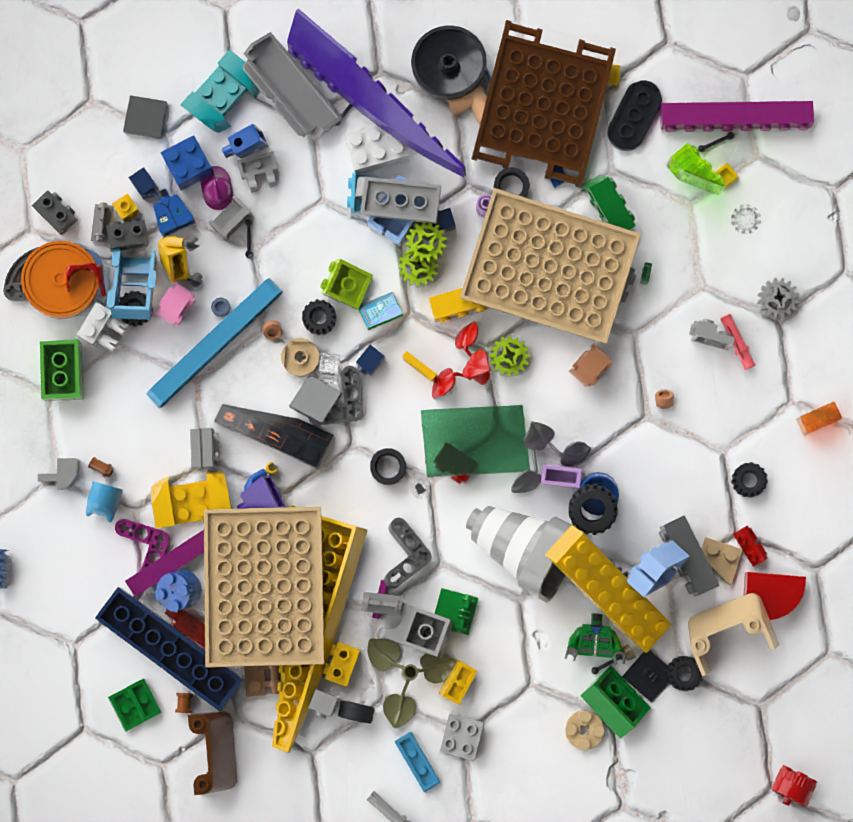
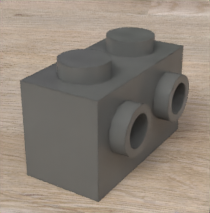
M47 190L31 206L62 235L77 221L74 216L76 212L69 205L65 207L61 203L63 199L56 192L52 194Z
M134 218L130 219L127 223L115 221L106 227L110 252H113L115 248L127 250L148 246L149 241L145 220Z

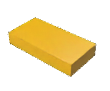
M408 351L403 354L402 359L429 381H434L437 377L435 372Z

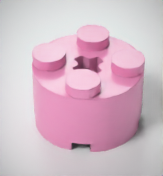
M174 282L173 286L175 288L170 287L158 304L160 310L155 309L154 314L172 326L175 324L179 326L185 318L183 313L186 309L190 310L196 300L194 298L195 294Z

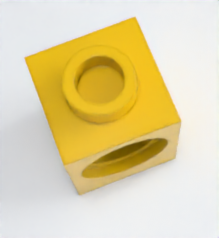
M128 193L112 203L124 223L141 214Z

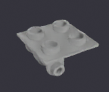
M449 714L440 752L475 761L484 722Z

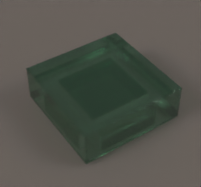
M644 263L640 284H648L652 263Z

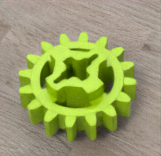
M422 222V226L419 227L416 223L415 230L409 229L411 235H406V239L410 242L405 243V245L410 247L408 254L414 253V260L419 257L420 263L424 259H427V262L430 263V258L437 261V254L443 255L441 249H446V245L443 242H446L447 238L442 237L444 230L438 231V224L432 227V223L425 225ZM424 230H429L433 233H426ZM416 234H417L419 239H418V241L413 245L414 237H415ZM423 239L430 240L428 246L423 244ZM439 240V245L435 250L434 243ZM420 251H425L428 254H422Z
M404 251L405 258L400 257L399 261L402 264H398V268L402 269L399 275L405 276L403 281L409 280V286L416 283L417 288L420 287V283L427 286L428 280L433 282L432 275H438L434 271L439 269V265L434 264L437 261L430 258V267L426 265V259H424L421 263L422 268L415 270V265L420 263V258L417 257L414 260L410 258L414 253L408 254L407 251ZM420 251L422 254H428L425 251ZM406 266L411 269V276L407 273ZM423 274L427 275L424 278L418 279V277Z
M509 335L508 340H505L502 336L500 343L498 341L494 342L496 348H490L494 352L489 354V358L493 359L490 365H496L494 371L500 370V376H503L504 373H507L509 378L511 373L518 376V370L524 372L523 365H529V362L526 361V359L530 358V355L526 354L529 351V347L524 348L525 342L519 343V337L512 340L511 335ZM509 344L515 345L518 348L514 349ZM502 347L503 353L497 357V352ZM507 351L510 355L514 354L512 362L509 358L505 359ZM520 356H522V361H521V363L517 366L516 360H517V358H519ZM501 364L508 365L510 369L502 367Z

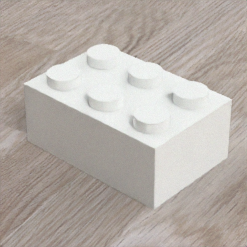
M378 126L344 134L356 175L410 161L407 146Z

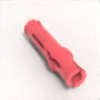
M728 314L720 318L726 332L730 333L731 337H735L733 346L736 351L734 353L736 356L738 355L744 370L754 367L756 364L748 351L750 348L748 345L746 346L732 315Z

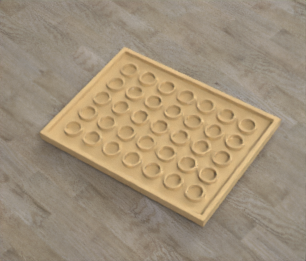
M494 188L460 299L607 344L641 234Z
M321 507L204 510L205 667L324 664Z

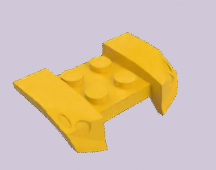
M207 470V480L170 486L169 476L155 482L151 487L155 527L162 528L204 520V510L231 509L227 483L223 472Z

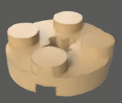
M296 338L283 348L281 361L287 372L297 377H304L315 371L320 361L318 349L310 340ZM299 352H302L303 356H306V359L302 360L301 363L298 361V359H295V356H298Z
M586 710L577 711L566 722V738L576 748L582 750L592 749L603 738V722L593 712ZM581 725L589 726L588 735H581L579 733Z

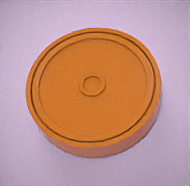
M53 241L41 245L29 255L22 269L21 284L27 300L39 313L50 318L67 319L83 313L92 305L98 294V279L91 271L80 270L72 275L69 282L70 292H67L66 267L95 263L94 259L84 248L71 242Z

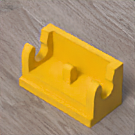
M456 660L438 694L460 705L478 670Z

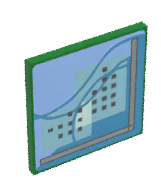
M393 292L361 304L359 307V312L368 330L404 316Z

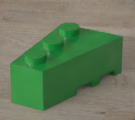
M598 175L581 186L583 191L586 190L592 199L590 203L597 208L602 222L627 230L636 226L634 223L635 217L630 210L626 209V201L616 191L617 185L613 178Z

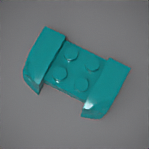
M229 49L217 62L218 67L195 93L192 91L180 105L208 128L220 133L231 127L225 116L241 97L249 91L256 98L260 89L243 70L245 61Z

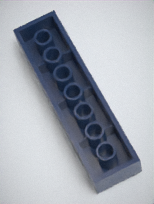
M122 587L116 588L95 617L97 621L219 712L224 709L245 680L229 667H205L204 648Z

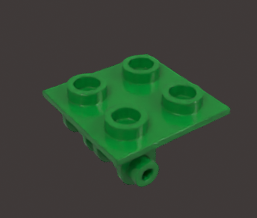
M441 588L434 614L454 621L451 631L469 635L478 598Z

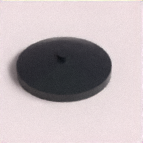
M445 25L428 31L418 40L411 56L412 73L417 84L429 95L440 99H457L468 95L479 86L486 72L487 59L483 44L476 35L459 26Z

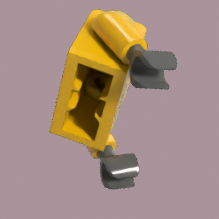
M167 236L159 240L160 262L171 283L179 280L189 281L193 287H198L203 282L201 280L203 275L198 272L190 276L185 249L186 247L187 250L194 251L200 245L195 244L199 240L197 237L193 236L186 241L184 238Z

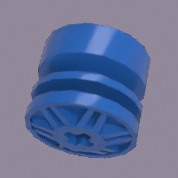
M594 472L583 478L580 487H584L586 484L593 485V483L598 484V486L603 485L612 492L618 504L619 490L613 477L607 473ZM591 498L582 504L583 509L591 515L601 516L605 512L604 504L599 499Z

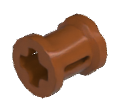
M176 693L178 703L175 712L192 713L191 698L194 697V694Z

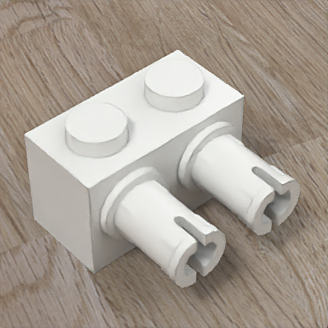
M96 302L76 335L95 347L100 344L114 352L116 348L111 344L118 346L119 341L109 337L105 332L108 328H111L123 336L126 332L121 328L127 330L129 325L116 318H112L111 310Z

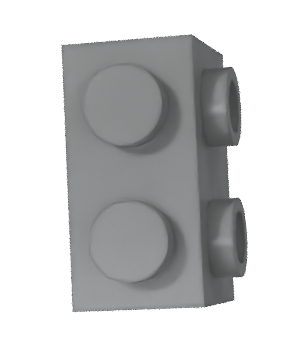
M316 689L308 708L316 711L315 715L326 719L327 716L331 717L333 713L337 714L340 702H338L339 697Z

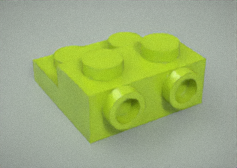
M342 259L331 261L328 267L329 276L327 279L324 278L320 285L322 289L321 294L356 310L359 309L373 274Z

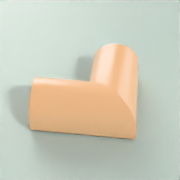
M481 84L466 96L457 99H446L454 116L471 109L480 125L487 98Z

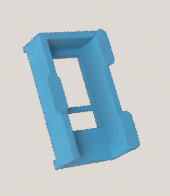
M115 248L111 262L112 266L115 267L113 289L108 291L107 308L111 310L112 318L151 320L153 292L157 275L156 251H151V258L123 257L121 249ZM122 275L148 276V283L122 282ZM121 286L147 287L146 306H119Z

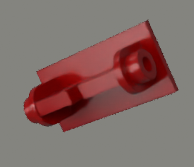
M748 525L733 533L753 567L768 558V553L764 550L761 543L756 544L754 542L758 538Z

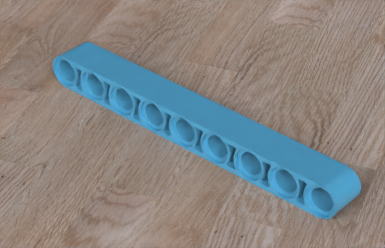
M270 278L266 279L154 384L146 395L158 408L163 407L261 315L283 291Z

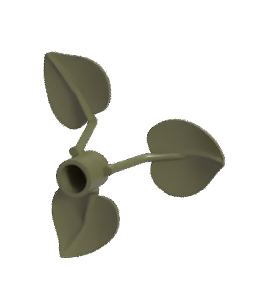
M371 638L369 640L367 652L373 667L384 672L393 665L402 670L401 676L405 680L401 696L399 694H391L383 703V712L393 728L405 725L414 715L416 709L414 699L408 696L404 697L409 682L413 681L418 676V673L424 672V677L428 682L433 684L443 682L449 676L456 663L453 657L442 653L441 658L426 653L420 658L422 669L417 668L413 664L404 666L395 663L400 657V648L396 642L386 638Z

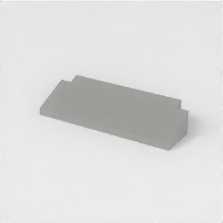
M271 31L252 42L243 54L248 60L244 63L243 70L265 97L274 102L275 109L298 136L304 138L310 133L317 140L343 119Z

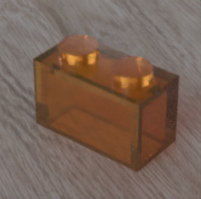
M835 401L798 417L796 421L803 436H806L841 420L842 416Z

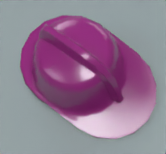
M211 166L214 174L200 181L203 198L210 208L223 210L233 200L230 176L224 168Z

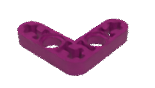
M121 519L115 524V531L118 535L149 544L142 569L147 566V563L149 565L152 563L150 561L151 553L158 552L160 557L166 554L170 542L167 532L127 519ZM125 522L127 527L133 529V525H136L133 537L130 536L132 532L124 531V533H121L122 530L119 529V526L124 525ZM140 528H145L148 532L147 537L144 539H140L137 536V531ZM163 534V537L166 539L165 542L160 544V548H163V551L152 549L153 545H158L156 536Z

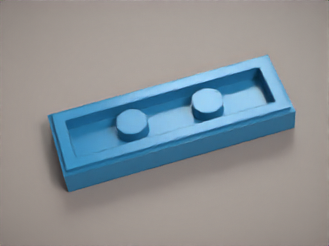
M412 732L394 741L423 792L441 783Z

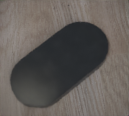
M640 80L632 83L627 88L607 131L610 143L618 150L631 151L642 144L662 103V96L657 85L651 81Z

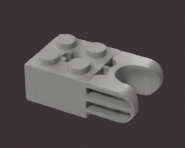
M402 602L400 625L394 629L381 627L378 630L377 634L379 636L441 658L454 621ZM430 627L431 635L425 638L424 630H428Z

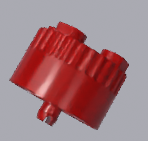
M782 765L771 790L785 797L782 803L790 806L791 802L794 801L807 807L818 781L802 772L793 771L790 767Z

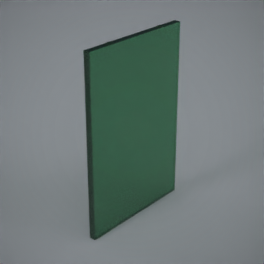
M523 405L420 410L427 477L517 473L530 470L528 448L523 443L526 435Z

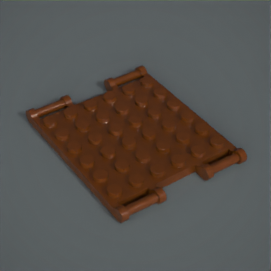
M506 20L471 160L477 161L478 159L501 165L502 168H508L512 155L548 164L544 179L550 180L552 178L575 184V187L581 188L616 48H605L579 39L576 52L541 44L540 40L543 29H533ZM509 31L533 36L534 41L511 36ZM587 50L606 55L607 61L583 55L582 51ZM480 147L506 153L505 158L479 152ZM557 166L579 173L577 177L555 172L553 167Z

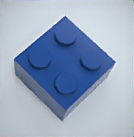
M194 135L160 152L180 190L214 174Z

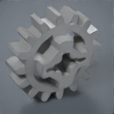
M774 278L772 283L768 280L766 286H761L760 289L763 292L757 294L758 297H761L757 303L763 305L760 309L761 311H767L765 316L773 314V319L777 315H779L780 319H783L784 314L789 317L791 315L790 310L794 312L797 309L794 305H798L800 302L795 299L799 296V293H794L797 287L791 288V281L784 283V278H781L778 282L777 278ZM772 288V294L766 297L768 290ZM777 295L779 298L782 297V300L780 302L777 299L775 300V297ZM790 301L788 308L785 309V302Z

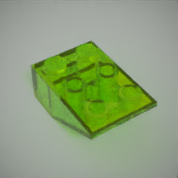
M686 143L673 154L666 165L678 180L713 194L719 195L726 186L723 177L718 173L715 174L711 169V164L706 159L703 160L699 156L698 149L689 143Z

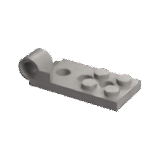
M359 177L355 198L362 200L360 215L437 224L442 186L402 180ZM386 194L387 200L379 203L377 201L378 195ZM398 196L406 197V202L403 205L396 203ZM417 198L425 199V204L422 207L415 206Z

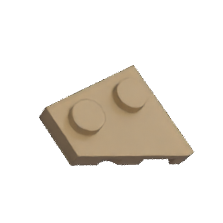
M705 537L701 549L709 565L727 584L732 585L743 549Z

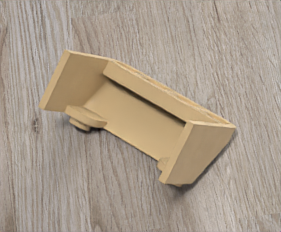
M749 593L690 617L688 621L690 646L702 676L712 671L706 657V653L711 647L708 636L743 623L746 631L750 634L757 635L764 632L771 650L780 646L763 602L757 594Z

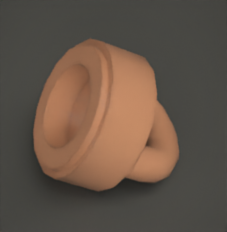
M268 321L263 325V334L268 339H277L282 334V326L277 321Z
M665 389L658 391L655 394L656 406L661 409L672 407L674 405V393Z

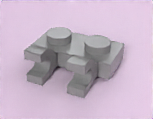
M274 151L237 160L242 180L248 179L251 193L259 191L255 179L256 176L266 174L269 187L277 186L273 172L279 170Z

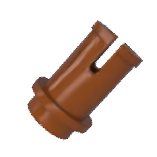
M93 457L88 465V468L99 472L104 478H109L114 471L112 464H106L96 457Z

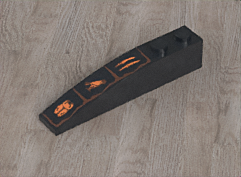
M225 404L221 405L214 420L218 424L317 470L334 437L333 434L298 418Z

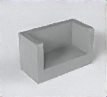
M236 195L232 197L233 201L213 221L211 219L208 221L209 225L225 241L252 215L251 210Z

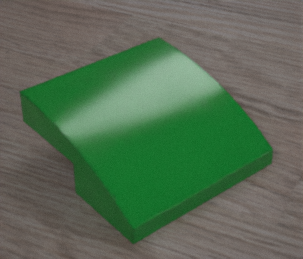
M144 678L107 697L125 732L162 713Z

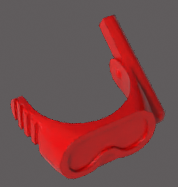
M87 263L66 267L67 292H70L69 282L72 275L80 270H88L96 275L101 296H106L101 265Z

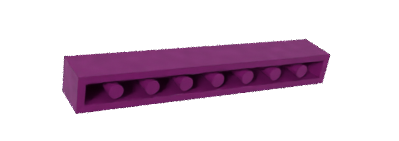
M813 101L662 103L660 106V130H665V132H676L677 130L694 132L696 129H703L704 132L722 129L724 132L733 131V129L751 131L754 128H760V131H769L771 128H779L780 131L797 128V130L803 131L808 130L814 124Z

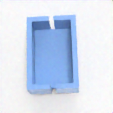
M398 175L397 178L395 179V180L408 181V180H406L405 178H403V177L400 176V175ZM387 195L384 196L380 203L387 200ZM398 196L396 198L398 205H403L406 202L405 196ZM423 198L415 200V206L422 207L425 204V199ZM370 217L367 223L368 227L381 235L385 233V238L400 247L406 235H408L409 229H412L416 222Z
M673 540L666 544L662 543L658 548L654 547L650 552L646 551L641 556V563L631 569L629 572L631 576L627 582L645 597L669 584L678 572L673 566L679 570L689 558V555Z

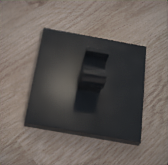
M651 650L647 653L643 651L622 677L646 699L652 702L669 683V679L666 678V675H668L666 669L669 666Z

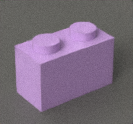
M543 463L541 484L579 488L582 468Z

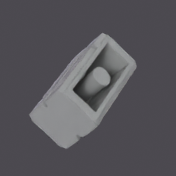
M213 428L190 429L192 469L216 468V463H219V452H215V444H218V433H215Z

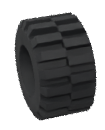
M586 484L584 487L578 488L569 501L568 510L571 523L578 530L583 531L584 534L592 533L597 535L600 532L602 534L605 530H609L616 521V516L618 515L616 498L603 485ZM595 498L603 502L605 512L601 518L589 520L583 516L581 507L588 499Z

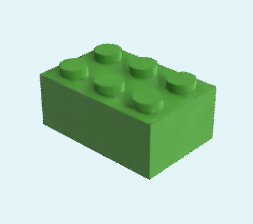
M79 340L39 341L41 399L45 402L84 400L82 343Z

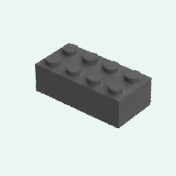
M685 515L659 527L661 531L658 533L663 542L668 543L673 540L689 555L683 566L679 570L677 569L680 577H684L687 582L684 585L689 595L699 596L720 586Z

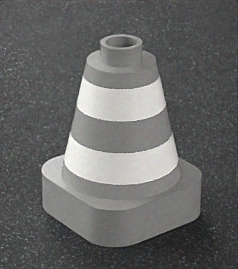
M492 506L485 507L483 511L475 508L466 522V529L472 531L471 540L518 580V586L525 592L546 603L553 599L566 575L545 554L572 524L556 516L547 521Z

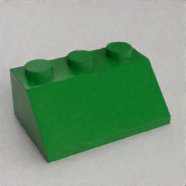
M611 665L580 695L620 739L635 728L651 709Z

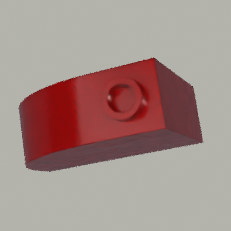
M745 572L743 596L749 593L757 594L763 602L769 619H779L792 612L800 603L805 591L806 577Z

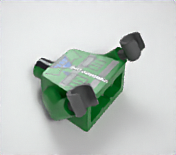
M591 613V623L582 624L581 627H577L569 637L567 651L564 656L565 659H567L568 655L574 657L573 661L576 660L577 655L613 658L614 655V665L617 664V659H621L623 664H625V654L622 651L621 641L616 632L610 626H602L603 614Z

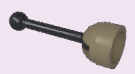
M629 644L622 647L626 661L636 658ZM614 658L599 667H593L591 669L592 674L596 675L599 670L611 665Z

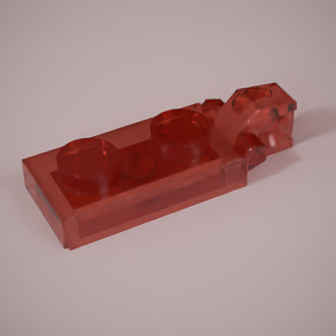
M185 610L178 612L165 611L164 614L172 619L170 623L176 629L205 648V624Z

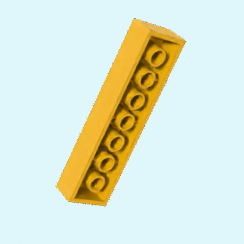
M571 525L545 554L645 653L653 647L672 625L646 597H643L627 582L628 578L591 540Z

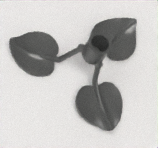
M531 421L523 443L526 448L532 450L534 470H525L519 474L512 484L511 492H530L540 485L541 474L537 473L538 466L535 449L543 450L549 445L559 456H562L560 459L562 465L574 466L588 456L591 447L585 442L577 441L566 446L564 452H560L550 442L555 436L554 430L545 424Z

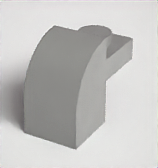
M57 458V474H38V482L43 483V486H55V483H57L58 490H66L72 487L79 477L80 460L77 458Z

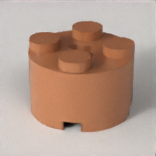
M595 343L590 346L592 349L588 352L585 351L572 365L573 368L568 371L585 387L595 385L600 379L598 375L604 371L606 372L613 364L611 358Z

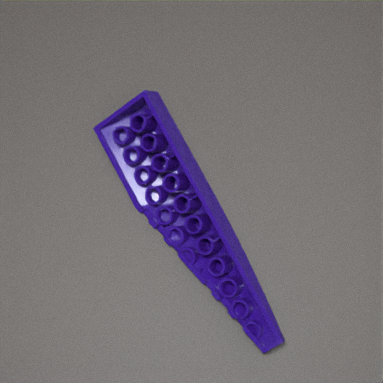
M299 8L295 11L287 39L288 53L294 59L300 60L302 66L306 70L310 69L314 72L315 77L320 82L324 81L333 93L337 92L355 109L389 135L436 164L462 177L466 176V166L448 149L443 150V145L435 136L431 138L426 127L421 122L417 124L412 118L414 115L392 93L387 94L384 85L379 80L375 82L369 74L370 71L365 66L361 68L356 63L357 58Z

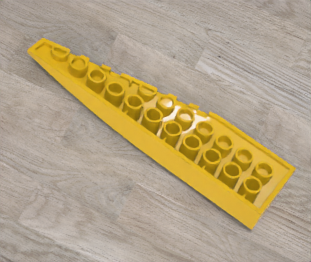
M322 516L323 569L331 570H323V585L327 586L323 587L324 664L279 665L281 676L277 687L279 699L275 709L277 711V720L274 721L272 747L290 753L309 710L308 707L319 685L340 624L368 532L367 529Z

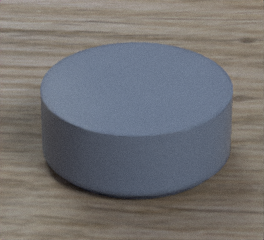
M220 297L212 302L211 310L217 317H225L229 314L231 306L227 299Z

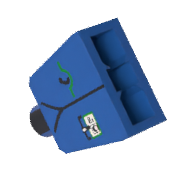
M251 124L229 136L228 141L230 144L221 149L226 159L233 155L242 159L269 147L262 130L256 125Z
M162 189L156 193L160 202L154 204L153 208L163 238L196 223L192 214L177 194L170 197L167 189Z

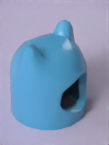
M93 481L87 500L86 516L90 517L92 514L104 516L107 522L111 523L118 509L123 489Z

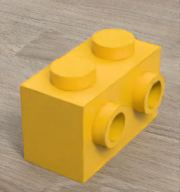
M340 642L337 645L333 644L330 656H333L331 663H326L323 674L326 675L325 679L347 687L360 649Z

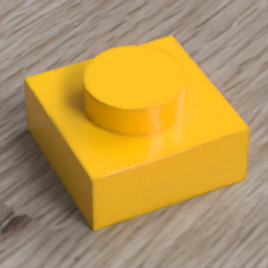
M612 65L607 85L619 86L621 65Z

